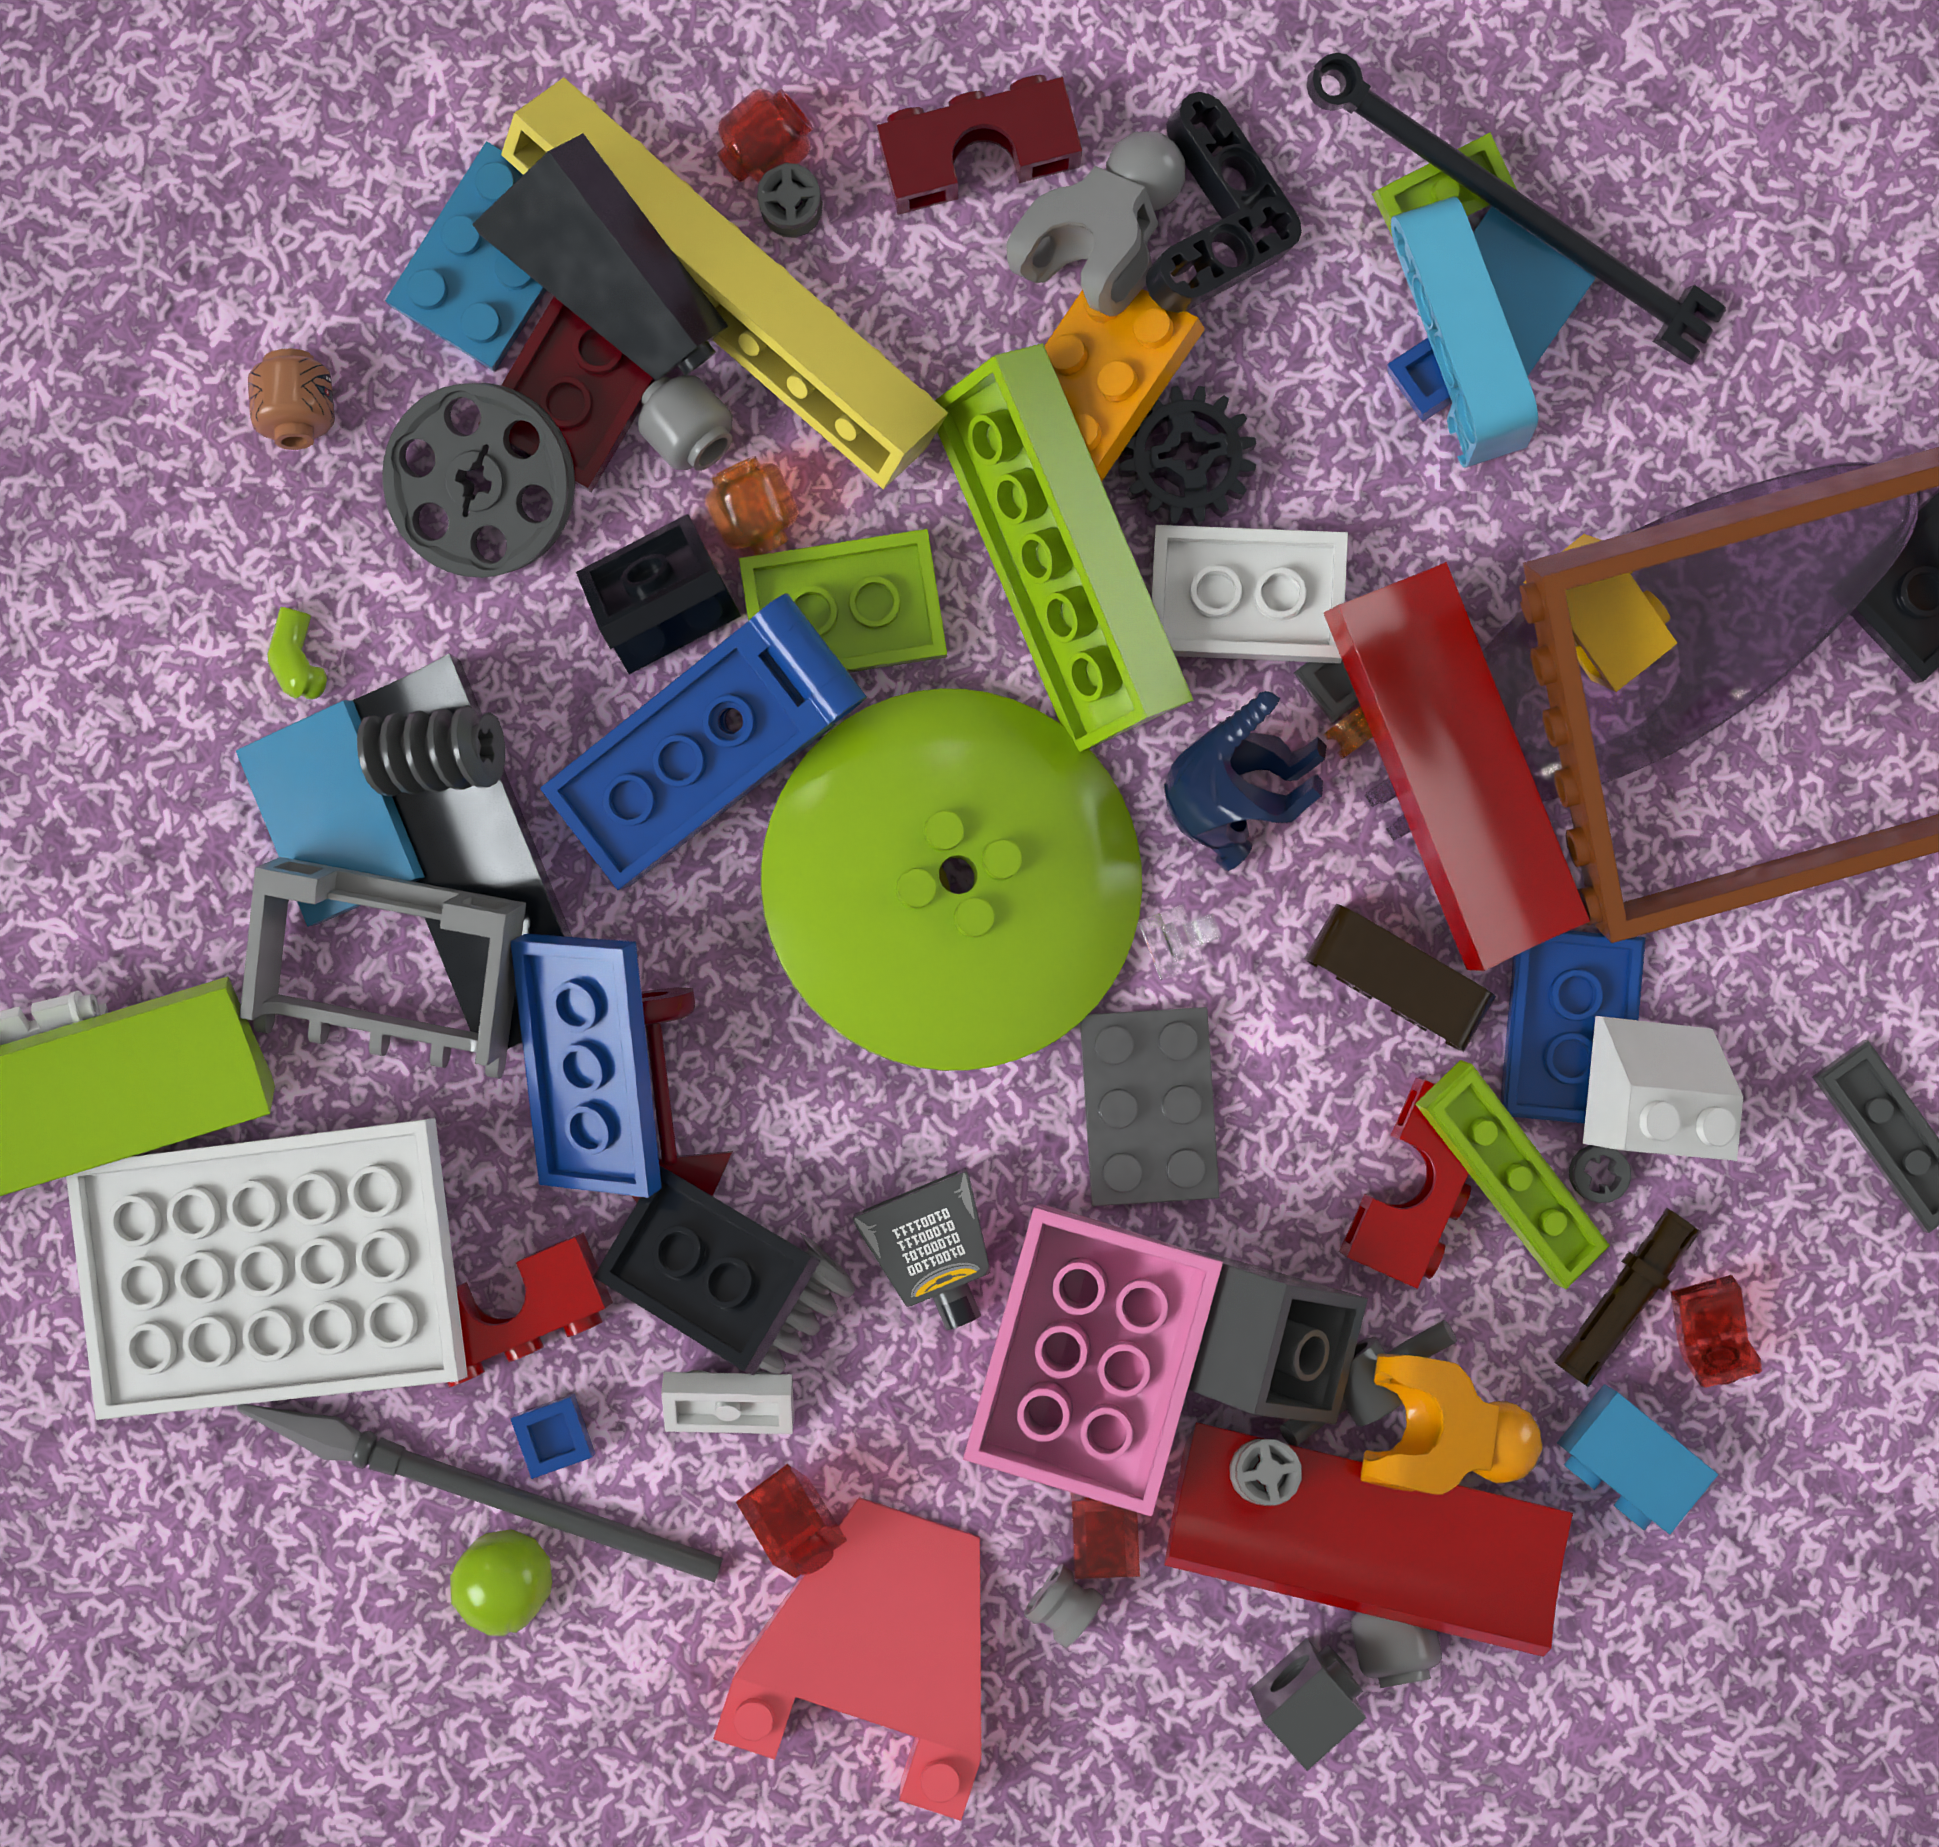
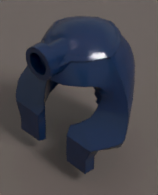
M1269 691L1259 693L1248 704H1244L1240 710H1236L1233 716H1228L1225 721L1218 723L1190 744L1172 764L1164 784L1166 803L1173 822L1193 842L1211 848L1217 854L1216 863L1225 871H1230L1241 864L1252 849V843L1247 839L1249 837L1247 820L1290 823L1322 797L1323 780L1318 774L1310 777L1287 795L1267 791L1240 777L1242 774L1255 770H1268L1285 781H1297L1325 760L1327 745L1319 737H1316L1305 747L1291 752L1280 737L1250 733L1257 728L1258 724L1264 721L1265 717L1279 703L1280 697Z

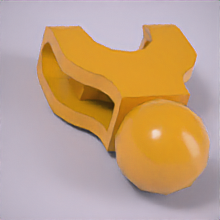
M1377 1355L1374 1375L1375 1385L1383 1386L1398 1394L1405 1407L1407 1425L1401 1441L1391 1450L1365 1451L1361 1481L1396 1490L1442 1495L1459 1485L1465 1475L1471 1471L1494 1483H1510L1523 1479L1536 1467L1543 1446L1540 1429L1531 1413L1508 1401L1483 1402L1477 1395L1472 1380L1458 1364L1411 1355Z

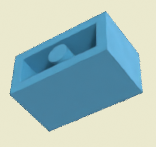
M1606 1384L1600 1388L1557 1442L1558 1445L1571 1454L1564 1466L1594 1490L1603 1480L1621 1495L1613 1506L1644 1531L1653 1521L1670 1535L1719 1475L1626 1398Z

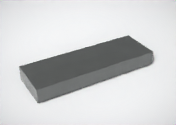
M1862 1040L1812 1076V1078L1922 1231L1930 1233L1939 1226V1138L1869 1040Z

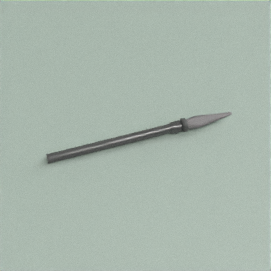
M249 1404L237 1406L239 1412L297 1443L323 1460L351 1461L353 1466L359 1469L369 1465V1470L394 1477L397 1474L714 1583L716 1581L723 1560L721 1557L405 1450L406 1447L382 1437L378 1441L374 1432L364 1431L362 1433L339 1417Z

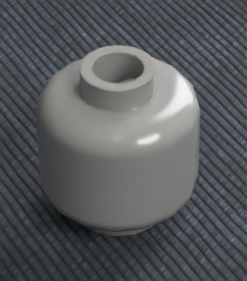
M681 375L673 379L662 377L652 383L644 392L641 398L643 408L638 417V431L675 470L694 468L696 471H702L715 464L729 449L733 437L730 434L732 429V413L700 378L695 375Z
M1359 1612L1351 1620V1629L1360 1670L1366 1677L1378 1678L1380 1688L1431 1679L1429 1669L1437 1666L1442 1659L1437 1631Z

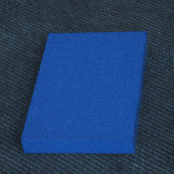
M1569 930L1513 956L1500 1100L1512 1117L1585 1124L1595 1016L1639 1021L1646 937H1633L1611 943L1602 933Z

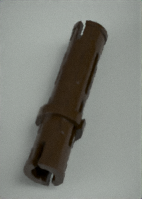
M1668 1208L1663 1211V1214L1654 1225L1655 1227L1644 1242L1640 1244L1635 1253L1632 1254L1628 1251L1621 1261L1625 1264V1267L1580 1327L1579 1332L1571 1343L1567 1345L1554 1362L1587 1387H1590L1593 1383L1592 1381L1601 1370V1367L1618 1347L1657 1291L1660 1289L1665 1292L1672 1282L1668 1279V1276L1676 1267L1677 1262L1685 1251L1689 1249L1701 1233L1699 1229Z

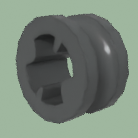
M1589 1145L1579 1150L1572 1158L1569 1167V1180L1574 1190L1583 1198L1597 1203H1609L1620 1198L1628 1189L1631 1181V1168L1626 1157L1617 1149ZM1600 1156H1606L1611 1160L1608 1165V1171L1615 1175V1179L1610 1187L1599 1184V1191L1594 1192L1589 1188L1592 1177L1584 1172L1590 1160L1600 1164Z

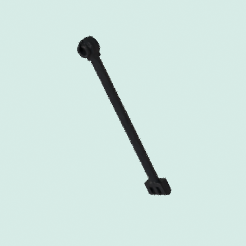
M1328 54L1313 66L1315 69L1308 75L1306 86L1308 95L1315 105L1329 111L1343 108L1350 114L1355 112L1663 322L1664 324L1653 340V343L1689 365L1695 362L1700 354L1699 349L1681 336L1685 332L1701 343H1706L1713 329L1696 317L1695 313L1699 311L1705 318L1719 322L1726 311V307L1696 285L1686 288L1679 300H1676L1371 91V85L1363 81L1361 68L1347 54ZM1328 75L1336 78L1340 84L1339 95L1327 94L1322 88L1321 77Z

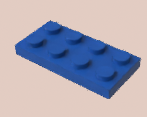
M523 934L511 940L539 1185L649 1198L662 1187L636 942Z

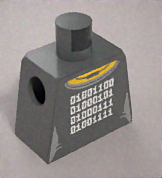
M967 1168L958 1170L854 1214L852 1219L857 1230L906 1307L933 1298L946 1330L963 1326L981 1316L968 1283L991 1272Z

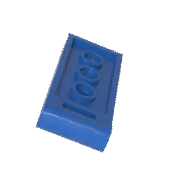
M786 593L762 608L748 622L540 787V790L615 888L621 890L632 886L836 725L835 723L858 707L867 696L793 599ZM733 708L738 710L743 718L742 727L738 732L731 731L726 724L727 713Z

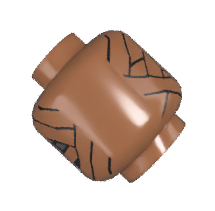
M292 348L271 351L248 374L250 418L253 428L262 436L275 440V444L280 448L288 450L308 448L314 444V439L326 434L335 421L330 371L319 361L314 360V357L309 352Z

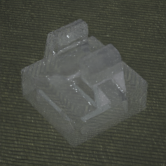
M1183 904L1138 921L1160 980L1206 965L1199 946L1222 937L1213 913L1189 922Z

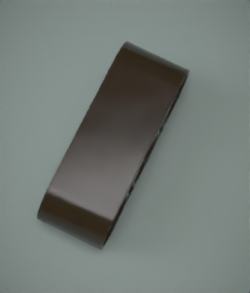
M1340 904L1334 906L1304 958L1305 961L1314 967L1320 966L1337 976L1335 979L1367 998L1372 999L1373 997L1391 1007V1012L1425 1032L1429 1030L1444 1038L1447 1045L1462 1052L1467 1048L1496 998L1492 992Z

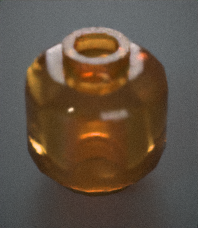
M753 456L710 477L714 487L705 495V506L723 543L728 548L743 549L750 546L755 556L765 554L789 541L785 529L796 521L799 509L777 465L773 463L760 464L757 457Z

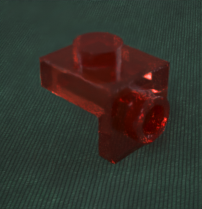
M1733 1275L1670 1291L1681 1356L1701 1387L1707 1388L1715 1385L1730 1384L1738 1379L1762 1372L1761 1358L1748 1340L1742 1289Z

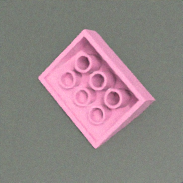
M1040 1203L1036 1205L1032 1211L963 1460L1152 1517L1223 1261L1099 1220Z

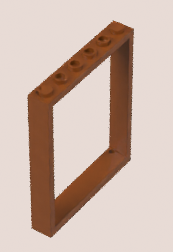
M1939 447L1523 562L1527 584L1519 586L1522 596L1520 604L1529 624L1534 623L1538 641V647L1531 649V662L1538 683L1547 688L1550 708L1543 710V724L1551 746L1553 748L1558 747L1562 769L1555 770L1554 781L1562 805L1565 808H1570L1573 829L1566 830L1567 848L1574 865L1581 867L1585 887L1577 890L1590 920L1586 924L1588 926L1594 924L1611 943L1939 852V814L1623 902L1565 590L1939 486Z

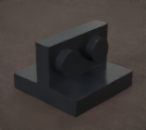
M688 514L576 572L602 636L609 648H614L629 675L741 617L734 600Z

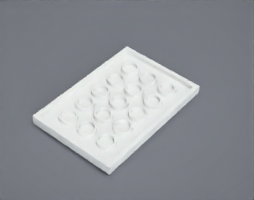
M435 1118L137 1155L66 1176L96 1420L455 1382L468 1377Z

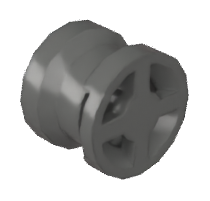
M783 163L773 166L763 175L758 185L757 200L764 223L770 230L782 237L796 238L806 235L814 229L822 216L823 202L818 181L810 170L799 164Z

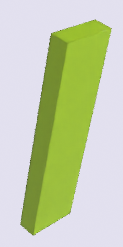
M1460 1060L1415 1104L1554 1284L1567 1289L1610 1246L1473 1064Z

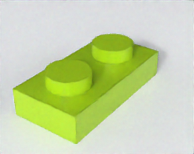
M1491 132L1457 149L1517 190ZM1430 163L1372 193L1391 236V218L1393 216L1453 196L1457 197L1462 203L1467 217L1490 205Z

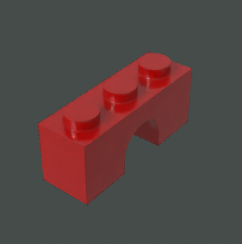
M1415 1078L1390 1136L1413 1146L1421 1154L1426 1165L1424 1186L1417 1196L1401 1204H1388L1364 1194L1339 1250L1345 1257L1418 1289L1423 1276L1431 1279L1436 1273L1446 1247L1444 1243L1439 1242L1449 1218L1456 1221L1461 1216L1471 1193V1185L1465 1183L1469 1173L1415 1105L1435 1085L1419 1078Z
M584 1232L516 1262L525 1285L526 1294L523 1307L515 1317L500 1319L487 1315L476 1304L467 1282L456 1286L468 1377L460 1381L447 1382L449 1388L485 1372L481 1363L483 1360L504 1352L509 1363L543 1348L544 1345L540 1338L542 1335L563 1327L566 1336L571 1337L603 1322L599 1311L606 1309L613 1301L606 1285L593 1277L598 1270V1265Z

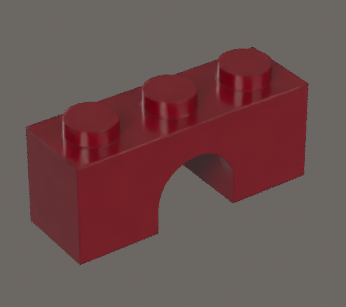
M1044 75L1028 76L1012 83L1009 91L985 96L983 91L966 92L952 98L948 102L949 106L928 112H924V109L921 107L905 108L889 115L886 123L878 124V142L897 215L957 200L958 180L954 163L958 155L966 147L975 143L990 142L1006 150L1014 162L1019 183L1080 168L1082 147L1063 77L1047 80Z

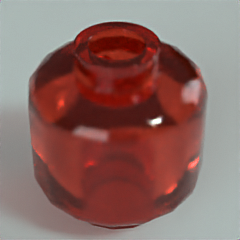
M756 89L719 121L718 131L724 147L717 154L724 166L739 182L742 183L750 176L754 181L760 183L766 172L784 163L799 164L808 156L811 146L807 135L813 130V127L803 111L785 91L780 89L773 94L766 89Z

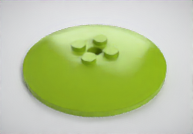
M939 688L894 696L868 706L845 719L808 751L792 772L781 791L769 820L761 860V898L769 937L783 970L807 1005L827 1025L866 1051L892 1062L938 1071H968L1012 1062L1045 1048L1077 1026L1099 1004L1123 967L1134 940L1142 898V864L1133 821L1120 791L1108 771L1090 749L1079 752L1064 726L1037 709L1011 698L969 689ZM958 858L966 861L971 866L974 873V882L968 892L955 894L943 887L939 879V870L945 860Z

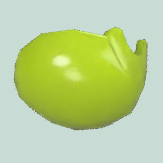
M513 1529L486 1533L477 1538L465 1550L454 1567V1571L450 1576L451 1604L467 1625L488 1636H506L510 1632L517 1633L526 1627L537 1615L551 1593L552 1573L550 1558L535 1538Z

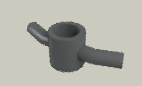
M1443 1320L1406 1340L1388 1353L1384 1351L1376 1337H1370L1357 1343L1339 1414L1347 1410L1356 1426H1365L1381 1419L1402 1404L1398 1394L1383 1386L1375 1385L1374 1375L1377 1355L1396 1354L1429 1358L1457 1342L1450 1325ZM1289 1419L1280 1426V1432L1288 1444L1298 1446L1326 1423Z

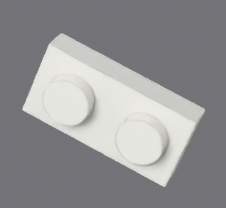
M702 1370L663 1373L661 1395L665 1432L793 1434L794 1400L792 1374H772L758 1371L752 1375L746 1373H709Z

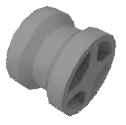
M1254 1439L1243 1444L1234 1453L1230 1463V1480L1234 1490L1243 1499L1254 1504L1278 1505L1288 1501L1297 1492L1302 1479L1301 1464L1297 1454L1287 1444L1275 1439ZM1258 1455H1259V1456H1260V1462L1257 1464L1255 1470H1253L1254 1467H1255V1464L1259 1461V1459H1258Z
M1061 1564L1055 1568L1043 1587L1032 1597L1024 1611V1616L1034 1624L1044 1623L1053 1630L1054 1640L1062 1647L1067 1648L1090 1624L1103 1602V1595L1094 1588L1083 1589L1074 1581L1073 1572L1064 1564Z

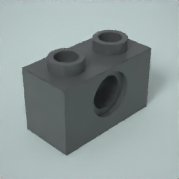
M1307 1638L1250 1688L1262 1721L1306 1771L1313 1767L1366 1719L1356 1699L1363 1690L1352 1677L1354 1675L1353 1672L1329 1645L1319 1652Z

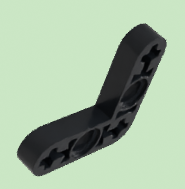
M1203 92L1191 93L1182 100L1169 116L1166 124L1167 135L1180 149L1185 159L1186 167L1222 220L1169 247L1149 268L1146 275V287L1151 298L1158 306L1176 313L1188 311L1278 262L1299 241L1302 233L1301 221L1296 211L1227 108L1219 99ZM1202 122L1207 129L1205 127L1196 129L1193 125ZM1221 146L1223 149L1213 157L1211 154ZM1228 166L1238 170L1246 182V190H1236L1224 180L1221 167ZM1272 226L1277 233H1270L1255 244L1252 235L1259 227L1267 229ZM1212 242H1220L1229 246L1237 258V267H1228L1220 263L1212 251ZM1192 266H1194L1197 272L1189 283L1185 281L1176 283L1171 275L1175 277L1183 274Z

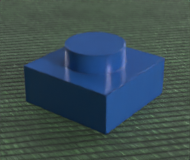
M1428 338L1387 364L1388 374L1422 422L1452 403Z
M575 1393L514 1414L510 1418L531 1479L590 1459L595 1455V1450Z

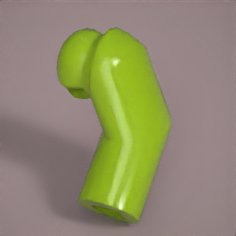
M280 607L267 653L268 664L283 692L295 699L300 696L309 700L317 699L325 690L327 675L323 668L311 666L302 651L311 615L290 608Z

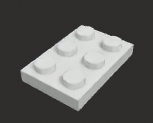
M1156 525L1152 602L1175 656L1341 663V656L1323 612L1345 602L1348 532Z

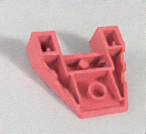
M859 1497L792 1590L775 1610L758 1636L739 1659L713 1739L775 1760L795 1697L915 1736L901 1778L899 1801L961 1821L981 1761L980 1536Z

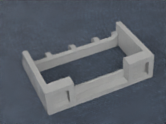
M284 857L269 861L255 867L240 1018L254 1019V1030L267 1034L272 1031L275 1023V1014L309 1020L308 1040L318 1044H324L327 1041L330 1024L370 1032L369 1052L379 1056L386 1055L391 1036L432 1044L430 1064L431 1066L446 1068L448 1065L451 1048L476 1053L475 1064L486 1066L485 1074L487 1077L500 1079L506 1065L516 986L510 941L522 935L526 903ZM325 899L437 919L441 920V929L489 937L490 943L479 1033L278 994L288 900L315 905Z

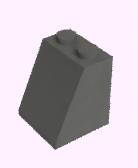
M1187 1249L1223 1261L1188 1390L1253 1415L1336 1425L1368 1298L1227 1257Z

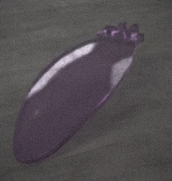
M1846 462L1771 478L1700 501L1634 531L1878 463ZM1920 491L1634 571L1631 576L1642 592L1648 590L1653 593L1667 609L1671 620L1665 625L1678 644L1617 692L1591 681L1579 664L1601 785L1655 763L1703 737L1748 707L1811 654L1858 606L1902 553L1912 535L1918 518ZM1521 608L1491 637L1482 648V652L1541 800L1544 802L1559 798L1554 781L1555 770L1562 769L1558 747L1553 748L1551 746L1543 724V710L1550 708L1547 688L1538 683L1531 662V649L1538 647L1534 623L1529 624ZM1389 777L1366 792L1365 797L1372 807L1377 804L1382 805L1396 797ZM1404 813L1395 817L1386 828L1393 841L1411 832Z

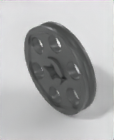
M491 383L456 384L443 387L424 396L412 405L396 424L389 438L383 459L382 481L384 497L397 530L408 545L423 559L444 571L456 575L478 578L494 577L516 571L533 563L554 545L563 532L571 514L575 495V472L571 453L562 432L549 414L536 402L524 394L502 385ZM461 398L472 400L478 406L481 413L479 427L470 435L460 433L451 421L452 407ZM521 420L530 422L539 433L540 443L538 450L529 458L521 457L515 453L509 441L511 428ZM416 439L427 442L435 454V465L426 476L417 475L407 465L406 450L409 444ZM483 465V477L492 482L491 489L480 491L474 495V483L466 479L467 471L479 469ZM533 484L545 488L551 495L553 502L549 517L542 522L528 517L522 506L523 494ZM428 503L439 505L448 516V529L444 536L439 539L427 536L420 527V511ZM485 526L498 528L504 534L507 541L505 555L497 562L485 559L478 550L477 537Z

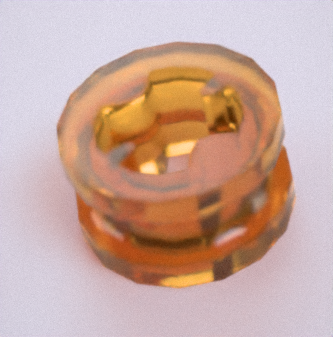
M1361 706L1323 734L1327 741L1333 739L1338 742L1340 749L1337 754L1341 759H1344L1373 737Z

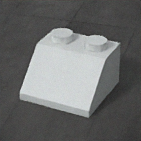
M1595 1016L1583 1144L1623 1151L1737 1161L1743 1094L1713 1029Z

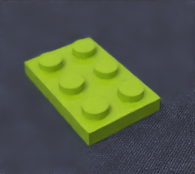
M928 529L739 558L748 621L770 602L788 593L848 673L948 657Z

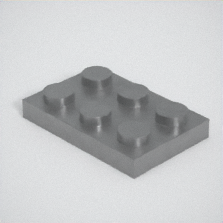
M1207 1007L1088 1014L1080 1022L1091 1205L1105 1206L1220 1198Z

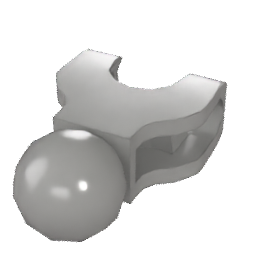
M1153 131L1133 132L1116 143L1106 162V170L1094 166L1082 181L1072 186L1056 188L1039 196L1014 227L1007 241V260L1010 270L1014 274L1032 282L1044 283L1067 263L1086 259L1087 262L1081 271V286L1089 307L1108 316L1120 314L1146 285V275L1152 266V259L1147 248L1148 240L1159 226L1154 212L1173 202L1179 195L1185 182V159L1180 149L1162 133Z

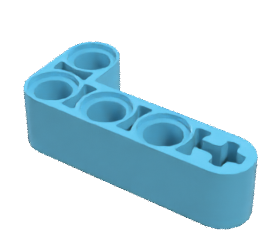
M1453 196L1393 216L1391 218V231L1394 246L1452 401L1447 424L1450 434L1456 432L1463 455L1457 456L1460 464L1467 468L1527 448L1538 426L1539 419L1536 399L1462 203L1457 197Z

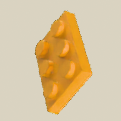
M1082 289L1044 345L1101 481H1103L1205 330L1198 317L1187 311L1176 313L1158 306L1151 298L1149 292L1144 289L1137 294L1125 310L1116 316H1108L1090 308Z

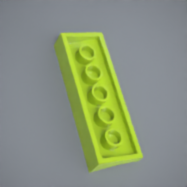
M1041 343L994 355L935 400L948 412L937 432L1059 722L1066 728L1079 752H1082L1192 702L1194 699L1044 344Z
M227 976L0 1045V1196L269 1115L275 1091L273 1077L248 1020L240 1018L241 1004L229 977Z

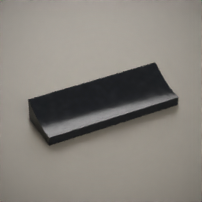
M450 653L399 680L351 700L354 702L361 722L363 718L371 715H376L384 721L386 716L392 713H400L407 719L410 713L421 710L431 717L433 711L441 708L451 711L454 715L456 709L462 706L473 708L480 719L483 716L461 661ZM505 769L498 782L488 788L472 786L464 790L449 788L441 792L426 790L418 794L403 792L392 796L425 878L416 882L524 902L526 907L522 935L537 934L572 937ZM424 917L471 1032L479 1033L490 938L441 929V920ZM516 986L508 1049L522 1044Z

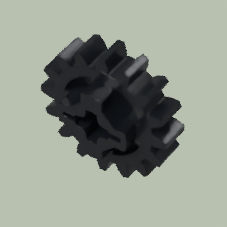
M1178 386L1171 387L1168 404L1163 405L1159 399L1155 402L1148 413L1149 417L1143 420L1135 432L1137 436H1132L1122 451L1132 455V458L1119 464V476H1135L1136 481L1129 488L1127 495L1130 500L1139 498L1144 494L1150 499L1145 515L1151 518L1160 508L1169 510V525L1176 526L1182 513H1190L1194 525L1202 526L1205 521V509L1211 508L1217 516L1222 518L1229 511L1225 496L1228 495L1231 498L1241 500L1245 495L1247 489L1237 477H1250L1255 472L1256 464L1250 460L1243 459L1242 455L1255 448L1256 438L1239 436L1238 432L1244 426L1247 417L1243 413L1229 419L1224 414L1229 398L1225 395L1219 398L1214 405H1210L1205 402L1206 392L1203 386H1198L1192 400H1184ZM1195 418L1209 423L1219 434L1211 435L1195 423ZM1167 421L1168 437L1162 445L1152 446L1151 450L1145 451V445L1151 433ZM1180 443H1188V448L1192 453H1202L1194 469H1186V464L1183 460L1172 459L1176 455ZM1229 463L1225 478L1216 488L1207 493L1206 474L1212 467ZM1164 477L1179 488L1180 496L1163 490L1153 479Z

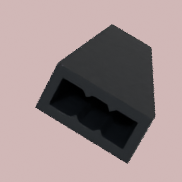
M584 134L544 154L472 224L484 239L656 381L677 367L686 376L716 353L709 342L728 327L727 323Z

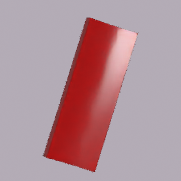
M1447 562L1323 612L1466 970L1486 971L1538 944L1590 922Z
M1198 1422L1195 1423L1183 1451L1164 1566L1542 1657L1551 1650L1559 1583L1573 1512L1460 1485L1442 1495L1383 1487L1361 1481L1363 1462L1290 1444L1287 1445L1297 1454L1301 1464L1302 1479L1297 1492L1288 1501L1278 1505L1254 1504L1243 1499L1234 1490L1230 1480V1463L1234 1453L1243 1444L1254 1439L1265 1438ZM1258 1455L1259 1461L1255 1464V1467H1254L1253 1470H1255L1257 1464L1260 1462V1456H1259V1455Z

